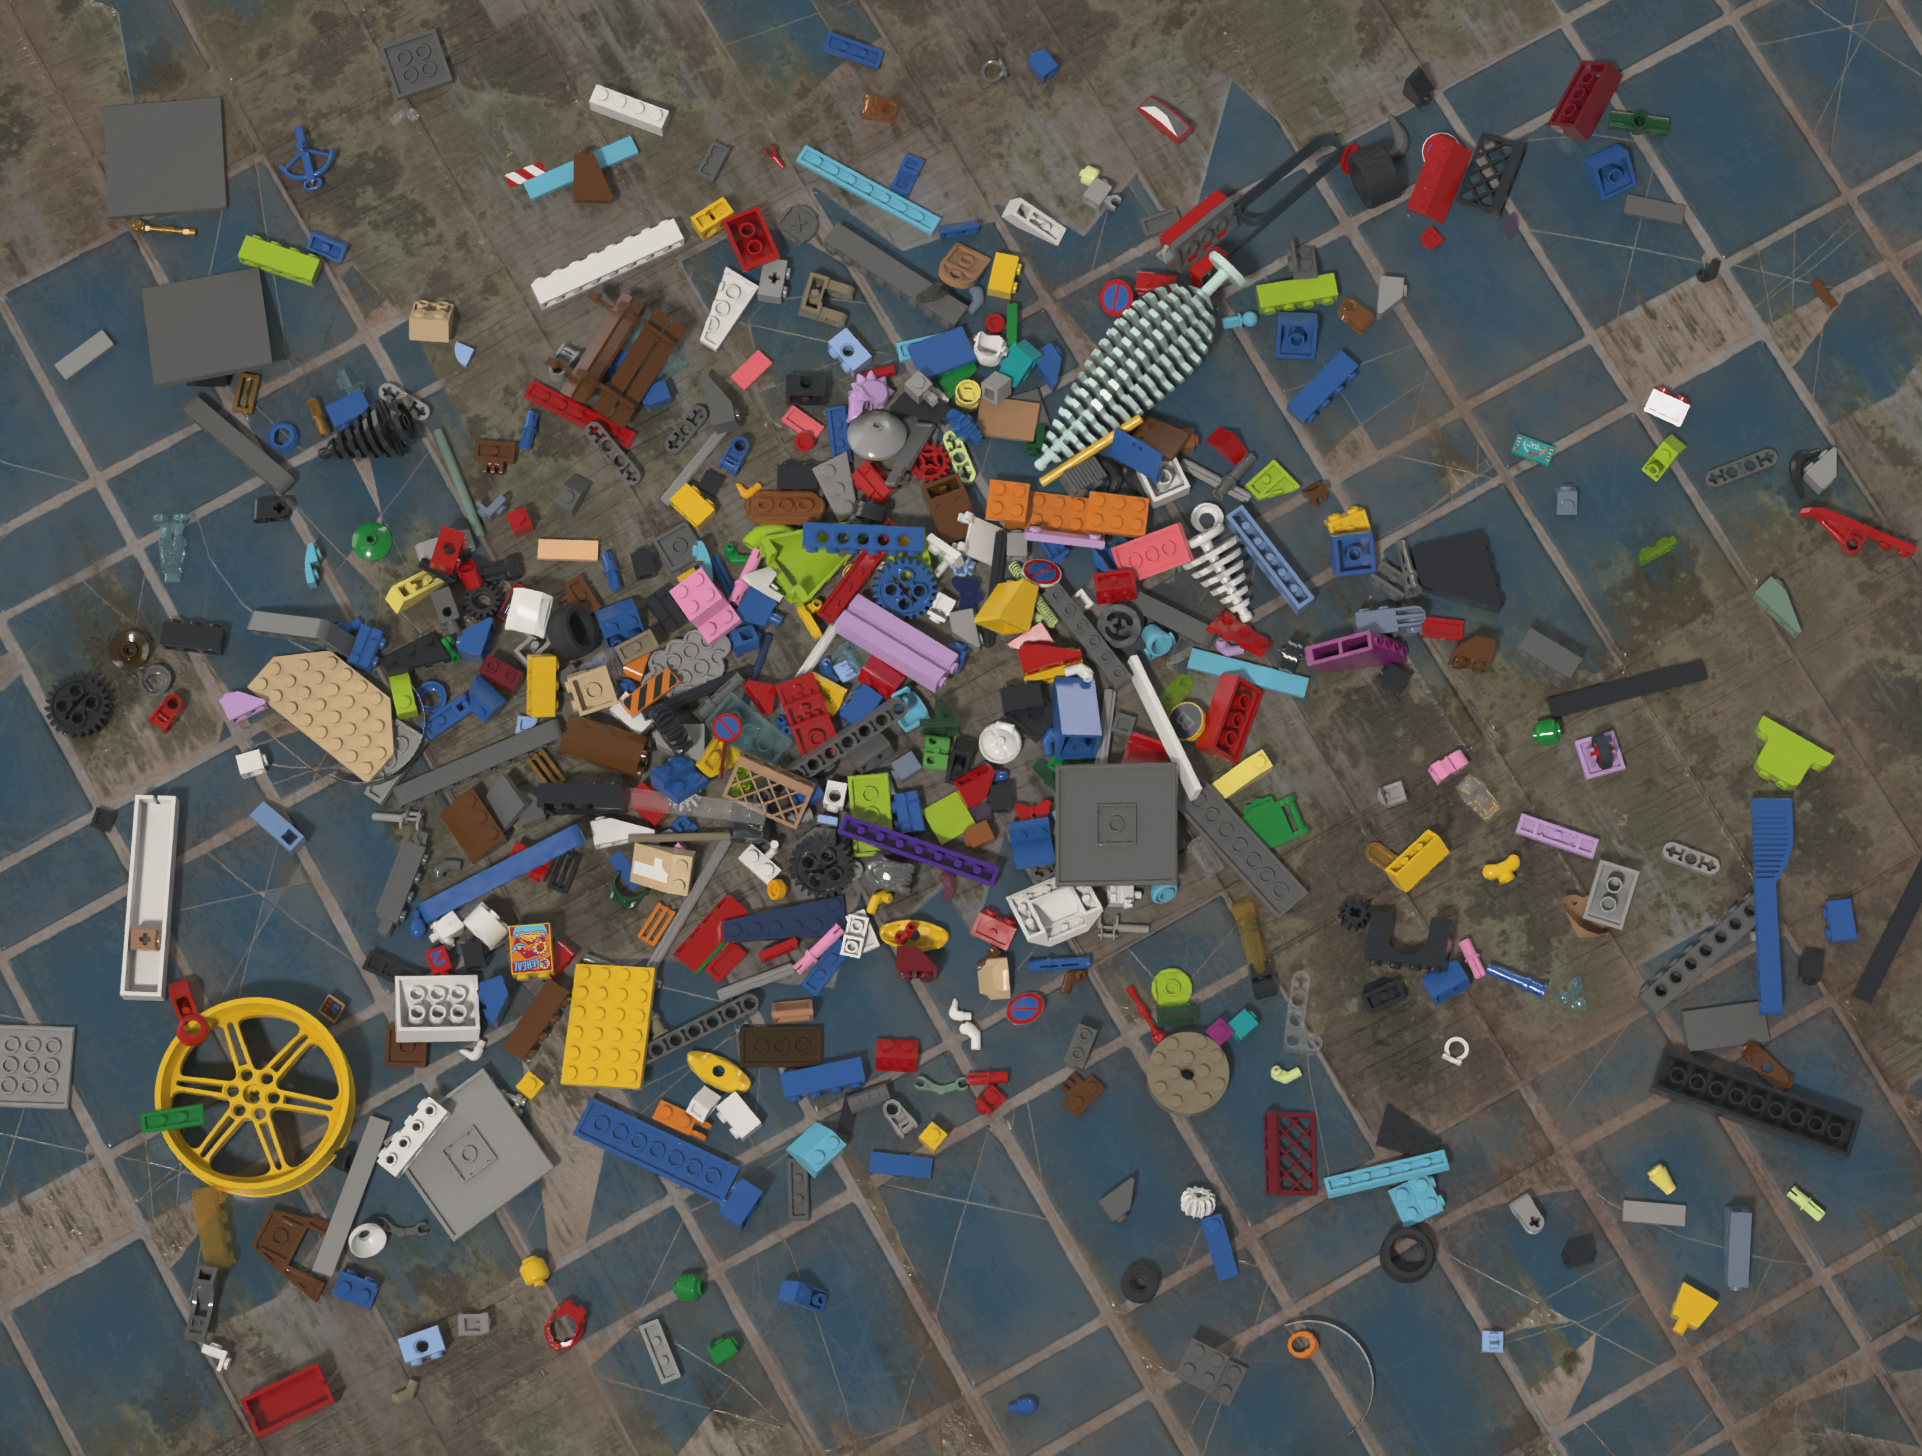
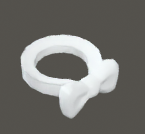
M1461 1037L1450 1038L1445 1044V1053L1442 1054L1441 1058L1461 1066L1462 1060L1466 1058L1469 1052L1468 1043ZM1455 1041L1462 1043L1465 1049L1463 1055L1456 1059L1451 1057L1449 1052V1045Z

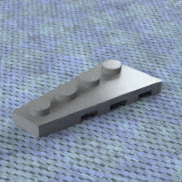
M395 719L393 723L395 756L373 781L391 775L407 763L418 748L422 734ZM426 737V739H425V742H424V745H423L422 750L425 748V746H426L427 743L429 742V740H428L427 737ZM409 768L388 782L367 786L364 794L383 806L393 792L392 790L399 784Z

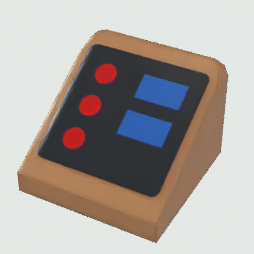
M329 994L318 1013L335 1024L347 1007Z

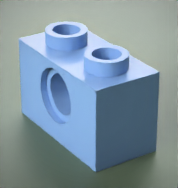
M847 328L828 341L829 354L833 359L837 358L842 363L840 365L847 374L851 373L854 377L855 373L861 372L872 363V356ZM847 350H850L854 354L848 357L845 356L843 353Z
M438 1325L398 1339L404 1361L407 1365L411 1364L412 1367L424 1363L423 1360L430 1357L432 1360L444 1356V1352H447ZM422 1342H427V1351L419 1352L418 1345Z

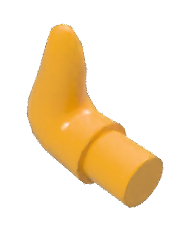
M758 482L748 489H745L740 483H736V487L744 499H750L754 493L762 489Z

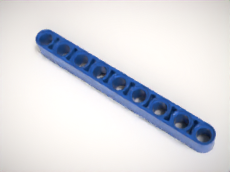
M578 824L572 825L417 906L426 924L452 910L454 911L586 843V840Z

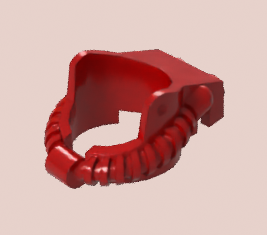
M569 1299L567 1301L564 1300L562 1305H558L556 1312H552L553 1314H550V1317L545 1321L544 1336H546L547 1342L550 1343V1348L555 1351L571 1349L582 1338L584 1329L582 1325L586 1322L585 1317L587 1315L586 1308L580 1305L579 1307L575 1306V1303ZM562 1317L571 1318L576 1324V1331L572 1339L568 1342H561V1344L554 1341L551 1335L552 1324Z

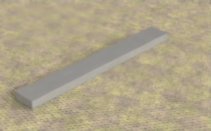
M370 1115L313 1266V1272L333 1277L390 1122Z

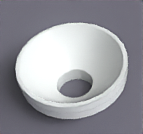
M366 1223L354 1229L349 1236L348 1242L350 1250L355 1256L368 1258L378 1254L384 1248L387 1239L384 1230L379 1225ZM362 1231H370L368 1236L364 1238L359 1237Z

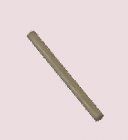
M730 832L628 835V843L730 840Z

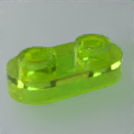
M1186 674L1176 676L1161 693L1160 702L1164 709L1172 710L1191 692L1193 681L1190 676ZM1185 681L1187 685L1182 687L1179 683ZM1172 696L1174 700L1168 701L1166 697Z

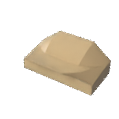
M1007 957L987 958L985 965L978 971L979 993L988 996L990 1000L1010 999Z

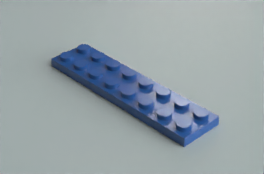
M592 1097L573 1132L574 1136L719 1205L726 1198L740 1167Z

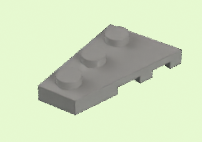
M846 451L812 468L838 522L852 516L851 513L855 502Z

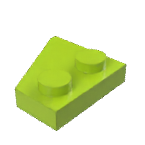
M1272 460L1245 485V488L1257 501H1262L1298 491L1300 485L1275 460Z

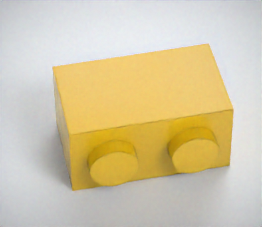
M996 252L987 295L1010 300L1012 293L1016 294L1018 282H1015L1016 275L1020 276L1022 264H1019L1018 256Z
M686 483L670 498V504L691 525L700 531L716 515L715 505L709 499L704 500L700 496L701 492L694 485L690 487Z

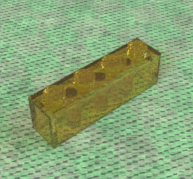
M216 1185L191 1190L204 1265L216 1267L218 1272L233 1269L232 1263H235L236 1260L234 1251H230L229 1243L232 1242L230 1231H226L225 1222H228L226 1210H222L221 1202H224L222 1190H218Z

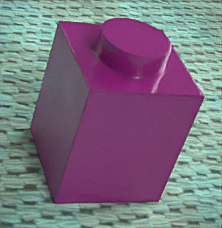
M1219 1018L1205 1031L1204 1035L1216 1042L1221 1048L1233 1037L1234 1032Z

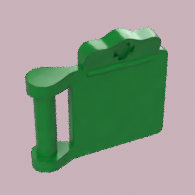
M1294 795L1276 803L1271 796L1263 799L1257 798L1243 808L1245 816L1242 820L1269 850L1310 832L1308 826L1305 827L1296 807ZM1285 805L1288 806L1298 829L1295 832H1292L1282 810V807Z

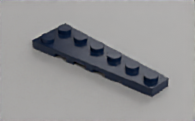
M843 896L723 921V943L789 940L793 937H796V939L822 938L836 923L841 929L846 931Z

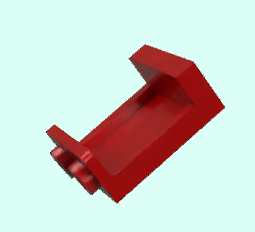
M1131 732L1121 764L1164 763L1167 752L1161 739H1154L1142 733Z

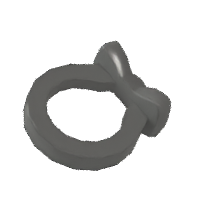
M999 58L998 61L989 60L985 62L980 70L983 80L991 84L999 82L1003 77H1009L1002 58ZM990 65H996L1002 69L994 79H989L985 75V71Z

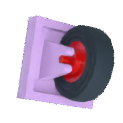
M1614 731L1595 734L1574 742L1586 781L1626 769Z

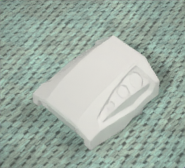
M514 588L505 630L527 633L544 639L554 598L543 592L526 588Z

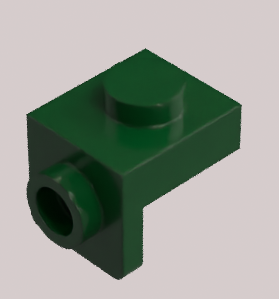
M1037 425L1036 444H1024V453H1028L1029 456L1044 454L1041 450L1043 443L1048 444L1046 437L1048 432H1045V425Z

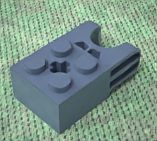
M1383 606L1373 611L1367 608L1360 609L1355 613L1352 621L1353 634L1372 630L1396 640V637L1417 635L1422 629L1426 614L1420 606L1400 608Z

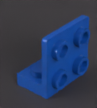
M1048 817L1008 823L1016 870L1055 864L1056 860Z

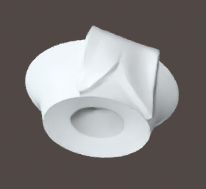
M996 721V723L987 726L982 731L979 738V748L987 760L997 764L1007 763L1019 754L1021 737L1015 729V724Z

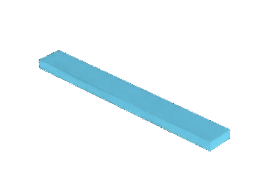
M805 145L796 159L797 164L931 237L941 222L940 217L808 145Z

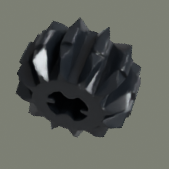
M1355 897L1351 898V903L1348 900H1344V906H1339L1338 908L1342 913H1339L1337 918L1343 919L1340 925L1344 926L1347 923V931L1351 929V926L1354 927L1355 932H1358L1359 926L1363 930L1366 929L1365 923H1370L1368 916H1371V911L1367 910L1370 905L1368 903L1362 905V898L1359 899L1358 903H1356ZM1352 911H1353V913L1358 912V913H1359L1358 917H1356V916L1351 917Z

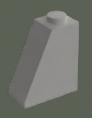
M682 724L693 741V747L685 754L683 753V755L696 764L705 751V724ZM657 730L652 731L653 743H656L657 749L677 757L678 755L673 753Z

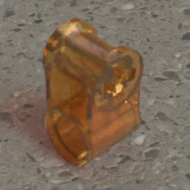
M871 95L863 97L864 105L859 113L861 118L885 123H893L897 120L898 111L894 101ZM887 109L893 110L890 114L884 113Z
M1351 298L1343 299L1337 310L1338 317L1360 335H1363L1376 320L1370 311L1364 309Z

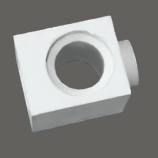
M259 749L235 756L240 775L243 779L267 773L265 766L269 765L266 754H262Z
M828 780L823 808H827L826 810L832 813L844 811L848 784ZM832 794H839L841 798L839 801L833 802L830 800V796Z
M704 1085L692 1098L686 1112L703 1123L715 1110L721 1097Z

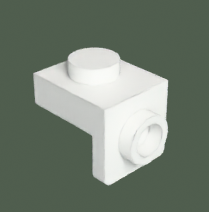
M939 591L936 600L933 601L932 607L927 612L930 615L929 619L938 624L940 622L945 623L956 600Z
M212 1342L210 1345L204 1344L201 1352L220 1359L217 1371L223 1374L230 1367L232 1360L230 1353L221 1350L223 1347Z

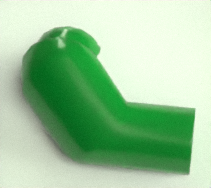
M447 635L441 639L440 643L450 657V660L453 663H457L460 660V655L451 648V645L455 644L453 637Z

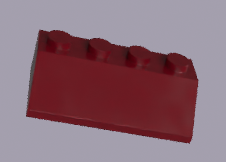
M1581 61L1547 126L1573 140L1588 141L1623 76L1609 62Z

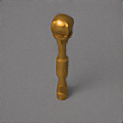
M141 220L134 221L131 226L132 231L136 235L150 231H157L163 234L196 235L195 228L179 229L173 226H150Z

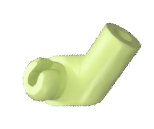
M1274 1066L1271 1069V1077L1284 1084L1302 1076L1298 1067L1288 1072L1280 1069V1066Z

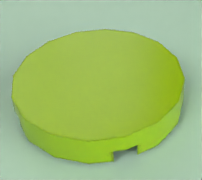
M1168 968L1160 971L1155 976L1152 982L1151 993L1159 1006H1164L1165 1009H1177L1188 1002L1192 994V984L1190 978L1181 970Z

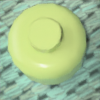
M1086 166L1085 169H1081L1079 174L1081 183L1090 186L1095 177H1100V170L1092 166Z

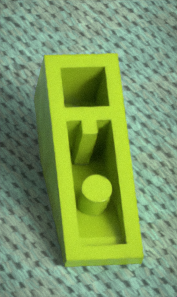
M405 673L389 677L399 720L419 716L410 674Z

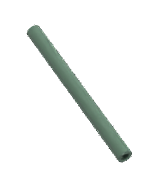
M442 428L433 431V434L476 539L485 536V532Z

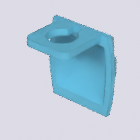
M908 686L891 695L892 698L905 693L901 698L907 704L908 712L897 722L906 733L930 720L922 700L914 691L911 692ZM895 704L893 711H900L903 704Z

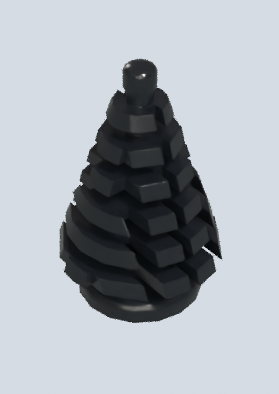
M377 398L371 406H368L362 414H359L354 419V422L346 425L345 431L341 430L336 438L333 437L328 442L327 448L319 449L318 455L321 460H326L331 456L335 460H342L343 457L354 459L355 456L359 459H367V457L379 458L380 456L381 458H390L391 456L394 458L403 457L406 452L404 447L417 443L418 432L410 410L402 400L396 399L389 406L384 399Z

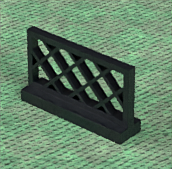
M1481 133L1455 204L1492 214L1494 218L1501 219L1527 152L1526 143L1522 141L1516 143ZM1484 140L1493 142L1495 147L1485 151L1482 145ZM1505 146L1513 148L1512 152L1506 156H1503L1500 151ZM1497 150L1501 158L1490 162L1487 155ZM1484 156L1488 164L1478 168L1476 160ZM1503 162L1505 170L1496 173L1493 166ZM1491 168L1494 175L1484 179L1480 172ZM1478 173L1481 181L1471 185L1469 181L1470 176ZM1497 179L1498 187L1490 191L1486 183ZM1484 185L1487 193L1477 197L1474 189ZM1471 191L1475 197L1469 201L1462 199L1463 194ZM1490 196L1492 200L1491 206H1483L1479 200Z

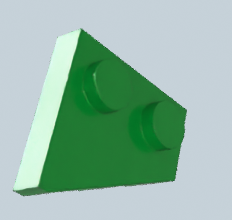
M975 363L937 377L949 401L955 395L956 386L963 380L971 379L977 373V367Z

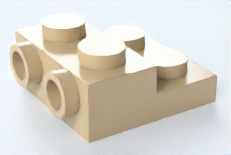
M606 665L567 675L568 681L564 683L567 692H572L574 700H571L574 712L578 711L580 716L619 704Z

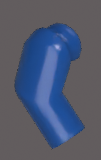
M1053 727L1048 728L1041 739L1045 757L1055 754L1052 745L1054 741Z

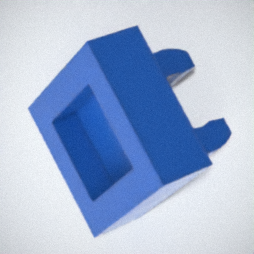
M686 813L670 824V828L674 833H695L698 831V827Z

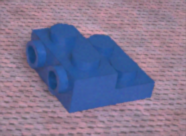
M683 754L677 757L671 756L667 763L662 766H655L650 773L651 785L677 805L709 785L708 779L695 770V763Z

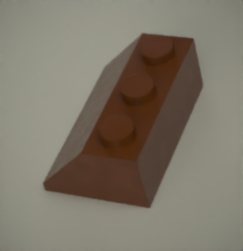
M473 788L456 798L440 815L473 865L508 843L506 837Z

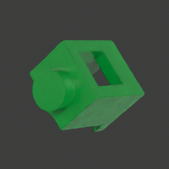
M732 1336L731 1338L724 1339L723 1337L713 1344L714 1347L712 1349L710 1346L706 1347L707 1352L717 1367H720L739 1354L737 1348L740 1346Z

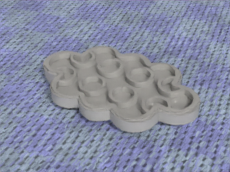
M693 629L684 635L683 640H670L665 650H658L650 655L648 666L651 672L644 676L642 685L668 667L680 681L677 687L666 694V697L669 699L723 676L725 673L723 660L731 652L730 639L724 635L710 646L700 631Z

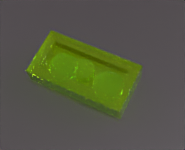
M1674 536L1670 538L1663 537L1656 542V546L1643 548L1637 558L1640 567L1674 549L1678 543Z

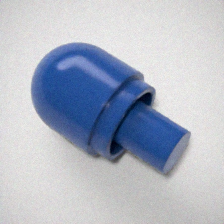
M420 910L412 911L413 920H410L409 931L412 938L421 939L426 934V925L424 919H421Z
M1030 1397L1020 1398L1016 1400L1015 1404L1007 1405L1008 1413L1018 1412V1415L1032 1414L1037 1409V1403Z

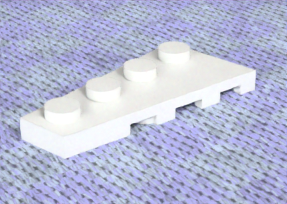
M726 267L716 298L713 301L711 312L703 329L700 343L717 352L757 294L759 286Z

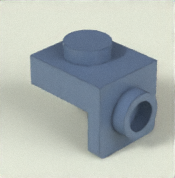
M1561 484L1560 487H1555L1556 514L1577 515L1576 488L1572 487L1571 484Z
M500 494L488 508L478 501L476 503L478 509L476 512L484 520L488 518L492 522L497 516L500 517L506 512L508 503Z

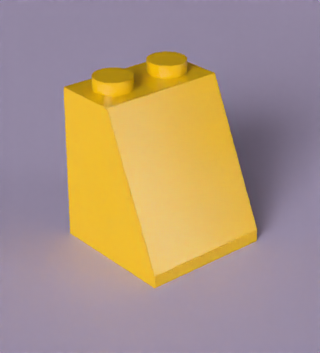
M1021 578L1019 581L1007 580L1006 583L997 584L974 618V623L1003 636L1030 632L1039 586L1032 584L1031 580Z

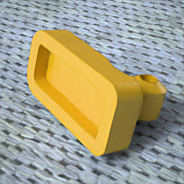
M818 599L805 606H795L797 613L814 641L822 637L820 629L811 616L822 606V602Z

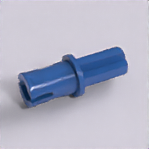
M527 411L524 426L521 427L522 435L519 443V448L529 451L531 448L533 436L537 432L535 430L539 417L537 412H535V415H533L534 411Z
M608 552L600 555L605 569L603 573L607 576L610 590L617 592L622 588L618 575L619 568L616 567L613 552H609V555Z

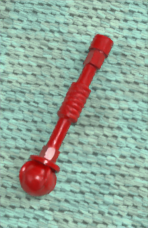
M1130 986L1126 991L1136 1003L1142 1018L1150 1026L1153 1033L1151 1035L1152 1040L1158 1045L1167 1036L1154 1025L1146 1007L1140 1002L1136 990L1133 986Z

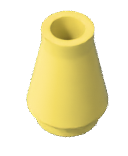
M1660 1163L1647 1172L1650 1176L1649 1179L1663 1190L1666 1195L1676 1189L1666 1167Z

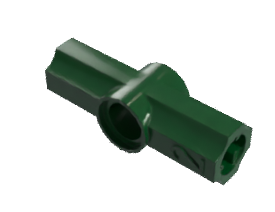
M1610 111L1608 129L1629 131L1633 135L1644 133L1667 136L1669 128L1668 118L1647 116L1643 112L1631 114ZM1639 121L1643 126H1637L1634 122Z

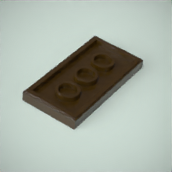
M822 1026L740 1027V1069L809 1068L822 1065Z

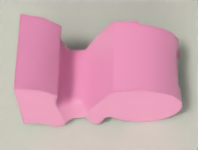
M1457 750L1444 757L1442 761L1438 760L1430 765L1428 772L1438 786L1446 780L1449 774L1456 775L1470 763L1462 751Z

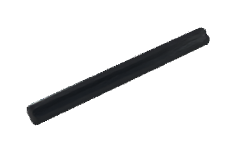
M996 531L988 598L997 584L1002 583L1007 532ZM985 627L982 638L983 647L992 648L995 639V632Z
M747 665L643 709L641 711L642 717L645 721L650 720L649 713L656 706L665 704L670 710H674L716 692L736 672L746 679L752 676V671Z

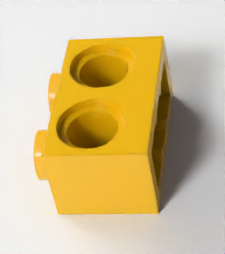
M721 197L690 217L692 227L702 241L723 229V219L735 214L725 198Z

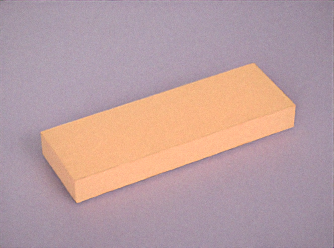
M538 539L537 558L538 560L598 562L599 541Z

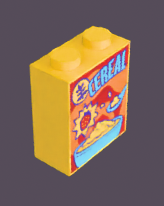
M550 923L509 926L513 978H517V981H527L529 977L548 979L550 975H555L552 928Z

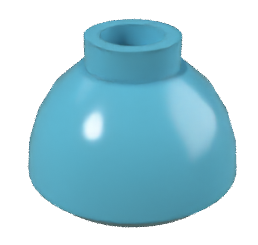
M1154 885L1150 891L1151 898L1154 903H1166L1175 897L1178 887L1177 885Z

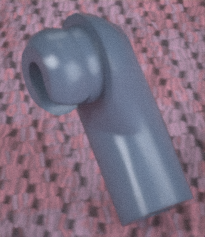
M975 285L969 290L973 300L968 306V313L974 315L984 304L983 290L980 286Z

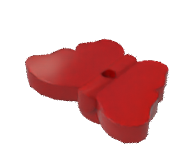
M1044 800L1036 807L1032 805L1030 808L1024 804H1015L1013 809L1020 821L1045 818L1049 815L1051 801Z

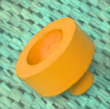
M781 879L770 880L767 886L768 895L772 900L783 899L789 891L788 885H785Z

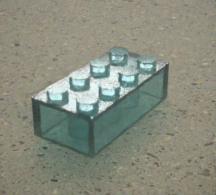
M733 692L726 696L705 721L706 728L712 732V724L717 716L726 713L735 715L742 723V732L737 740L728 743L740 754L743 750L776 766L794 748L793 741Z

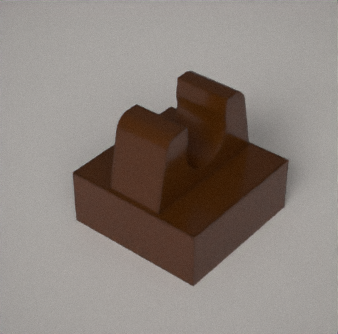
M1319 481L1301 491L1304 498L1308 499L1315 507L1319 506L1317 503L1319 496H1321L1323 501L1328 500L1326 493L1328 490L1325 484Z

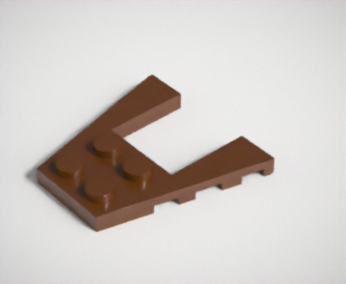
M270 1209L251 1248L312 1301L317 1302L326 1284L289 1266L307 1229L325 1237L330 1222ZM351 1226V1229H350V1232H349V1234H348V1237H347V1240H346V1242H345L344 1247L346 1246V1244H347V1242H348V1240H349V1236L351 1235V1233H352L353 1230H354V1227H352V1226Z

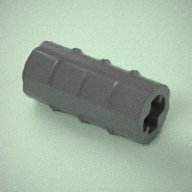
M885 1084L874 1086L846 1097L851 1114L862 1112L869 1108L872 1109V1107L882 1105L886 1101L891 1100Z

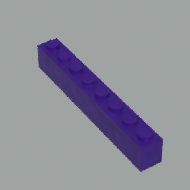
M847 814L844 815L838 832L840 836L991 888L994 886L1000 868Z

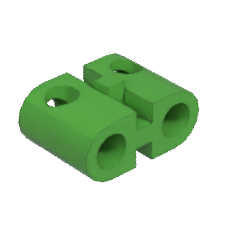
M925 734L921 762L922 769L946 772L950 745L949 737Z

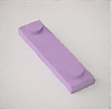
M1030 526V528L1024 529L1025 540L1098 549L1105 548V539L1098 533H1089V535L1041 530L1042 528L1038 526Z
M1523 813L1520 816L1515 834L1589 859H1593L1599 842L1597 838Z

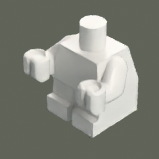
M1107 886V907L1123 906L1124 909L1132 908L1134 899H1141V891H1134V886Z
M452 910L440 920L436 919L430 925V928L433 929V934L429 936V939L433 943L439 939L447 947V950H450L455 946L454 938L463 934L464 925Z

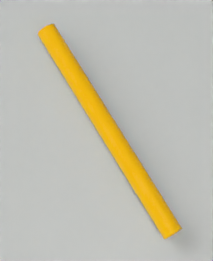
M1137 414L1120 425L1118 429L1128 433L1144 421ZM1115 429L1109 432V435L1100 438L1096 443L1086 447L1085 450L1080 451L1039 478L1043 487L1059 478L1064 471L1082 463L1111 444Z

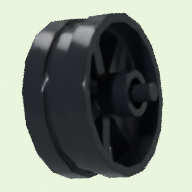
M873 498L871 502L855 500L851 515L853 514L857 518L863 519L866 525L873 522L883 524L886 521L889 509L877 505Z
M1290 636L1286 648L1278 650V653L1281 654L1280 657H1282L1279 666L1280 671H1286L1288 674L1293 675L1297 663L1300 664V661L1305 662L1306 658H1303V654H1301L1305 641L1297 640L1295 637Z

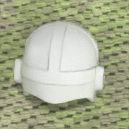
M982 331L975 336L974 341L976 342L973 352L981 365L988 367L997 366L1004 356H1007L1009 348L1007 347V342L1001 336L986 335Z

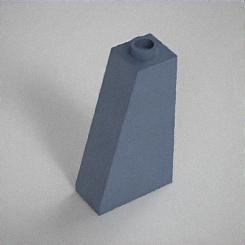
M1725 1206L1724 1284L1734 1291H1742V1288H1748L1752 1213L1746 1207Z

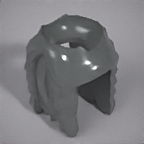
M878 852L869 858L866 865L867 870L864 883L871 892L884 889L895 891L902 895H910L911 888L908 885L914 881L911 873L916 872V865L887 859L883 852Z

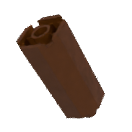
M571 714L565 726L567 727L566 732H563L559 747L561 756L641 779L644 768L646 769L650 757L647 756V753L651 751L653 740H650L649 737Z

